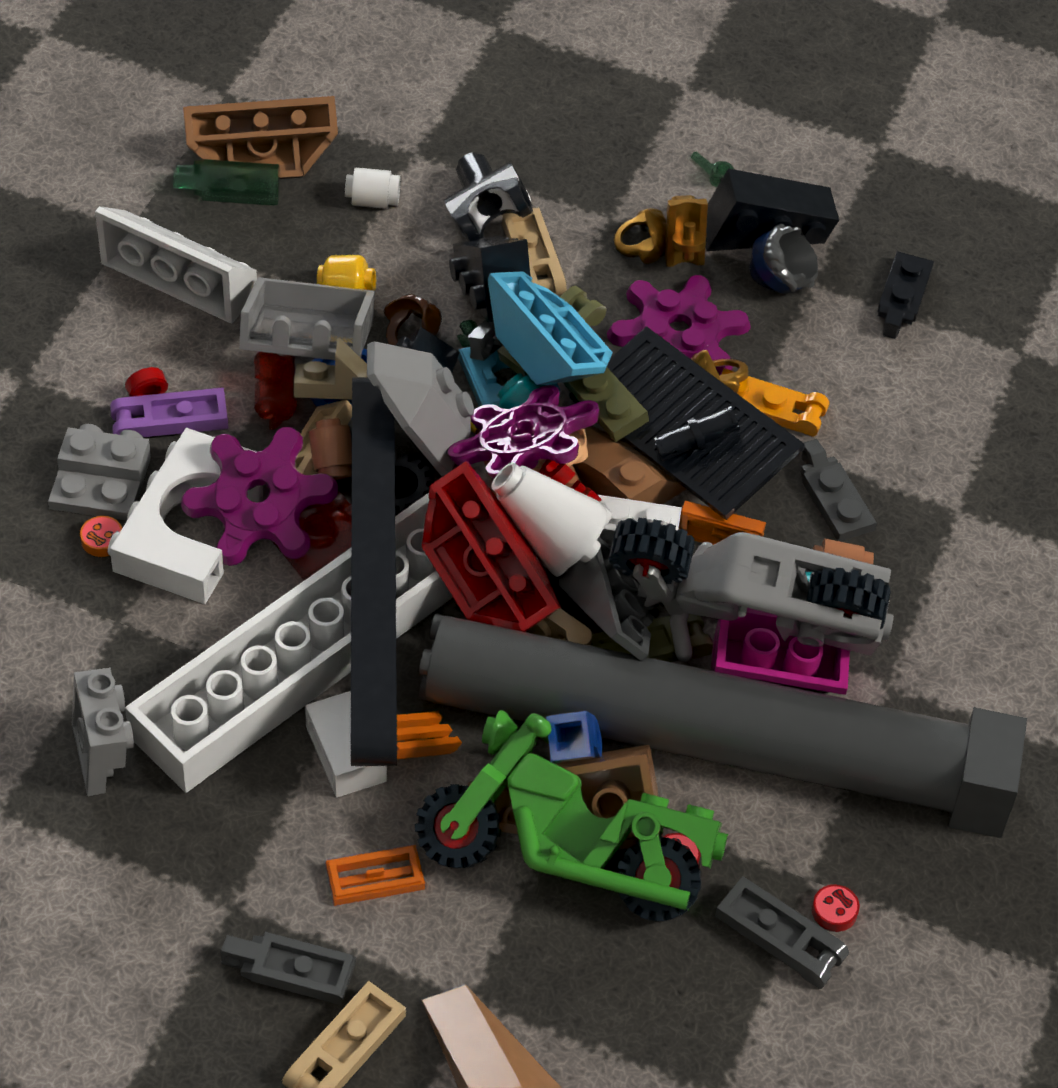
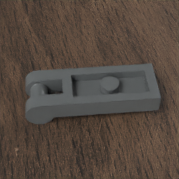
M744 876L741 877L716 909L715 917L800 973L803 979L818 989H822L831 978L830 970L833 966H840L849 955L847 946L840 939ZM809 946L818 950L819 955L817 958L805 952Z

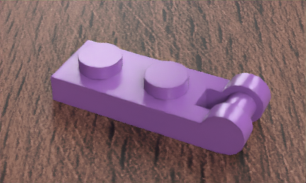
M224 387L122 397L113 400L110 405L111 417L116 421L113 424L112 431L113 434L120 435L123 430H133L140 433L143 437L182 434L185 428L198 432L228 429ZM142 415H144V417H141V418H134L135 416H142Z

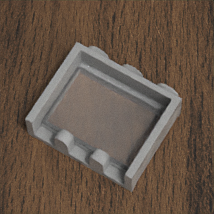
M258 277L241 311L239 349L335 360L337 338H340L361 358L371 326H373L375 291Z

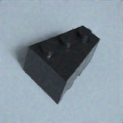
M728 168L708 202L706 251L753 248L755 240L760 235L773 230L775 225L780 224L791 226L792 228L799 227L801 235H804L806 241L810 244H825L839 222L831 188Z
M493 236L453 244L454 258L449 260L452 279L454 282H459L463 295L470 297L474 310H479L487 322L494 321L488 286L489 274L524 271L530 276L527 239L518 240V238L509 239L506 236Z

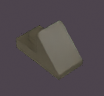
M337 338L335 365H327L320 361L296 364L294 398L352 400V377H367V363L343 340Z

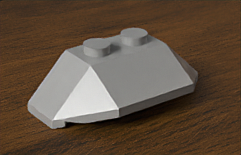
M375 341L367 344L368 379L373 386H377L381 391L385 404L405 433L441 476L446 475L455 466V463L448 456L449 447L460 440L468 439L471 434L470 416L474 414L471 397L467 392L460 390L454 381L451 371L447 367L443 368L432 353Z

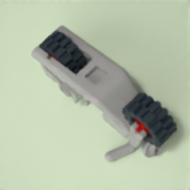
M628 518L625 522L621 520L616 525L609 562L613 564L616 570L623 569V574L627 576L633 574V577L638 580L637 596L644 597V607L663 603L671 616L670 626L675 655L682 662H686L692 657V646L687 624L689 614L733 621L738 616L741 618L745 617L747 608L778 615L776 627L785 642L790 635L798 637L797 640L807 646L820 647L825 644L872 656L882 639L887 640L889 638L894 618L893 614L887 613L891 594L888 585L891 575V569L746 532L730 535L714 545L710 542H703L693 555L695 546L693 536L687 535L688 532L684 529L675 530L676 525L668 524L662 520H647L646 518H638V522L633 518ZM805 569L815 571L811 573L809 582L805 574Z

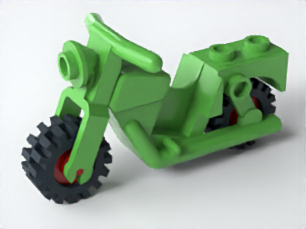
M503 710L498 711L496 718L490 716L487 718L482 735V743L489 745L488 754H496L492 761L480 771L470 786L450 784L451 786L449 787L442 786L436 789L433 795H428L423 800L425 804L422 809L419 808L416 816H419L418 824H415V832H418L419 836L417 841L431 860L445 867L457 869L474 867L475 864L485 861L488 854L494 852L497 847L496 841L501 836V829H499L501 818L495 809V802L508 786L522 856L529 868L545 874L618 892L621 900L625 902L630 911L641 918L653 921L672 920L689 911V908L694 905L698 898L702 883L700 866L695 856L678 841L662 837L664 828L676 831L692 840L701 853L702 866L711 868L713 859L722 861L728 834L720 832L722 823L712 820L714 811L687 804L686 812H680L667 808L669 799L647 793H642L641 801L629 799L616 816L599 818L593 815L583 800L581 792L582 781L579 776L537 754L531 753L536 747L538 737L549 744L548 735L552 728L550 722L541 715L533 713L527 717L524 724L518 730V726ZM632 831L639 841L634 846L629 847L623 859L619 861L618 873L605 870V866L620 846H623V843Z

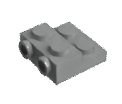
M83 424L79 429L68 427L57 458L59 470L48 500L49 509L92 516H109L114 519L127 521L131 505L136 500L138 501L151 459L149 439L143 438L140 433L133 430H123L120 435L104 433L93 424Z
M110 668L74 672L72 728L87 797L106 793V778L114 775V769L125 767L126 751L134 747L130 721L123 722L124 719L121 714L122 711H125L123 688L121 684L115 685Z

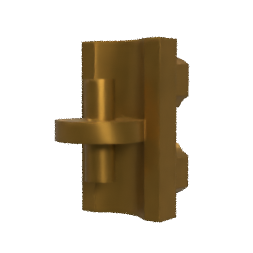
M692 195L674 196L671 200H668L665 248L667 267H674L678 263L683 262L705 265L708 212L706 199H695Z

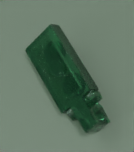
M209 159L195 160L194 165L176 166L173 172L174 188L194 189V195L202 196L203 201L276 206L280 196V164Z

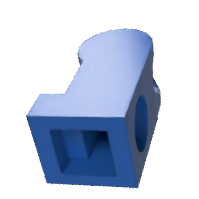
M588 711L546 716V720L550 722L552 727L548 735L551 762L562 763L602 756L601 732L598 720Z

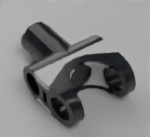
M469 153L459 159L456 173L463 189L445 198L444 202L449 213L468 241L482 239L486 226L490 221L502 214L515 213L519 217L522 216L524 218L533 213L531 198L511 162L492 171L488 160L482 154Z

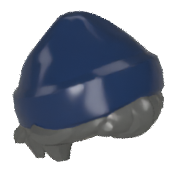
M784 224L775 225L773 230L763 233L755 240L750 261V274L759 285L782 294L796 292L803 287L812 288L814 287V280L818 277L817 256L810 243L806 241L805 236L801 235L799 227L792 228Z

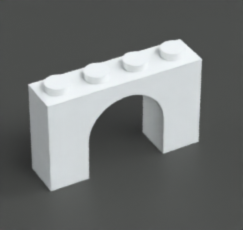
M185 428L178 441H173L169 445L165 462L160 470H155L150 475L146 492L140 501L136 500L131 505L127 522L120 532L116 531L110 539L108 555L111 556L113 572L206 604L224 574L222 550L175 533L164 523V519L169 511L181 502L183 495L188 489L209 486L220 477V467L210 455V445L215 437ZM265 484L263 486H256L248 490V499L256 503L262 502L269 496L270 489Z

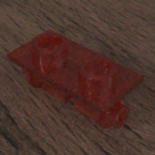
M258 351L254 356L255 378L259 379L255 383L254 409L259 417L269 419V430H274L283 421L290 419L296 410L297 401L294 398L295 356L285 354L281 356L276 353Z

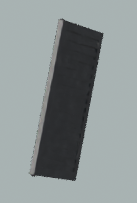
M647 326L615 353L607 365L608 369L648 412L649 421L622 439L725 520L805 449L802 441ZM570 393V399L575 403H579L577 398ZM729 405L732 407L740 431H735L706 443L707 448L700 451L696 447L667 459L665 462L662 461L653 437L686 425V420L692 417L698 420L725 409Z

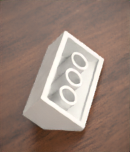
M99 207L95 211L101 264L231 324L241 314L257 280L255 269L243 262H238L222 255L210 247H205L189 240L180 233L167 230L152 223L147 218L139 217L126 210Z

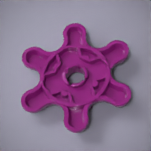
M701 275L690 277L684 284L683 290L679 293L670 289L659 292L649 282L637 280L628 288L626 297L630 303L639 309L640 316L631 320L614 322L607 332V338L613 345L623 347L647 326L690 359L694 354L702 350H708L713 361L731 359L719 347V342L726 336L747 333L751 325L745 312L741 310L720 311L717 310L715 304L707 301L712 289L707 278ZM684 321L690 328L684 331H676L670 327V324ZM718 366L716 370L721 375L724 368L732 371L733 366Z
M552 385L535 389L530 393L525 403L511 409H503L493 404L483 405L476 408L474 414L470 416L471 422L480 430L479 434L451 445L448 449V456L457 466L465 461L470 465L481 461H490L486 466V471L492 480H494L503 467L511 462L516 463L519 467L526 466L530 469L535 468L540 459H549L559 464H566L577 458L579 450L577 438L569 435L577 430L594 425L598 421L599 406L595 401L586 400L574 405L560 407L558 406L559 389Z
M282 427L275 433L270 445L259 452L244 450L239 441L234 436L228 434H220L211 442L210 455L220 467V477L209 486L188 489L181 499V507L183 512L191 518L213 516L223 523L224 533L218 541L216 548L222 550L224 565L233 566L241 563L245 559L250 546L261 539H269L275 542L280 548L281 553L291 559L301 558L309 551L311 540L300 526V514L310 505H324L332 502L338 495L339 488L337 481L328 474L304 475L296 469L295 460L304 444L302 435L296 429ZM267 485L270 489V494L266 500L256 503L248 499V490L256 486Z

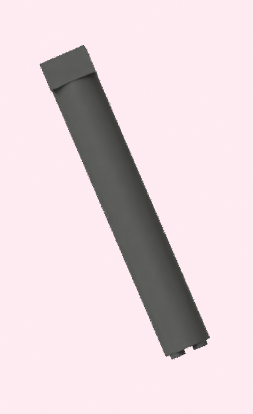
M435 614L430 631V640H434L432 649H424L421 658L419 675H423L419 690V699L426 702L496 716L499 710H503L512 720L525 722L527 717L533 713L539 714L546 719V716L588 711L598 720L601 739L634 746L650 745V749L947 811L950 812L948 824L950 828L1002 838L1018 793L1027 718L973 707L969 723L965 724L648 657L641 661L633 654Z

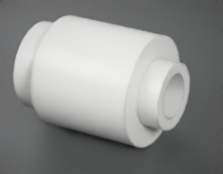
M355 167L354 175L347 174L345 197L352 198V206L388 209L389 205L398 206L401 176L392 175L389 170Z

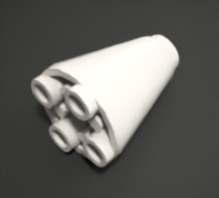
M514 462L507 464L499 471L491 485L492 490L497 493V500L542 566L556 577L561 576L579 560L586 563L597 554L601 546L597 539L612 517L611 511L601 502L526 466L519 467Z

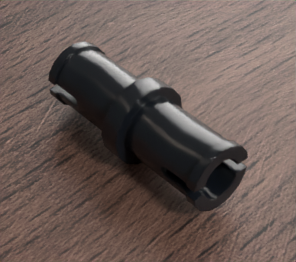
M729 405L725 409L696 420L695 417L687 419L686 425L660 436H655L653 439L662 461L665 462L667 459L696 447L699 451L707 448L706 443L732 432L740 431V427L734 411Z

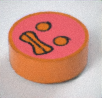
M96 516L87 520L80 530L83 549L88 554L96 557L110 556L108 555L110 539L116 531L120 532L122 530L121 524L109 516Z

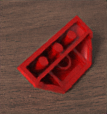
M467 461L430 485L429 503L421 547L467 620L525 632L561 608L546 572L525 539L505 512L495 494Z

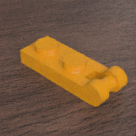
M724 368L722 374H729L734 371ZM750 376L744 381L739 382L738 395L769 418H772L781 427L813 437L817 435L821 426L820 416L823 417L826 414L830 405L829 399L824 394L818 392L804 394ZM794 409H798V410H802V411H805V412H803V413H801V414H797V413H794L793 411H794Z

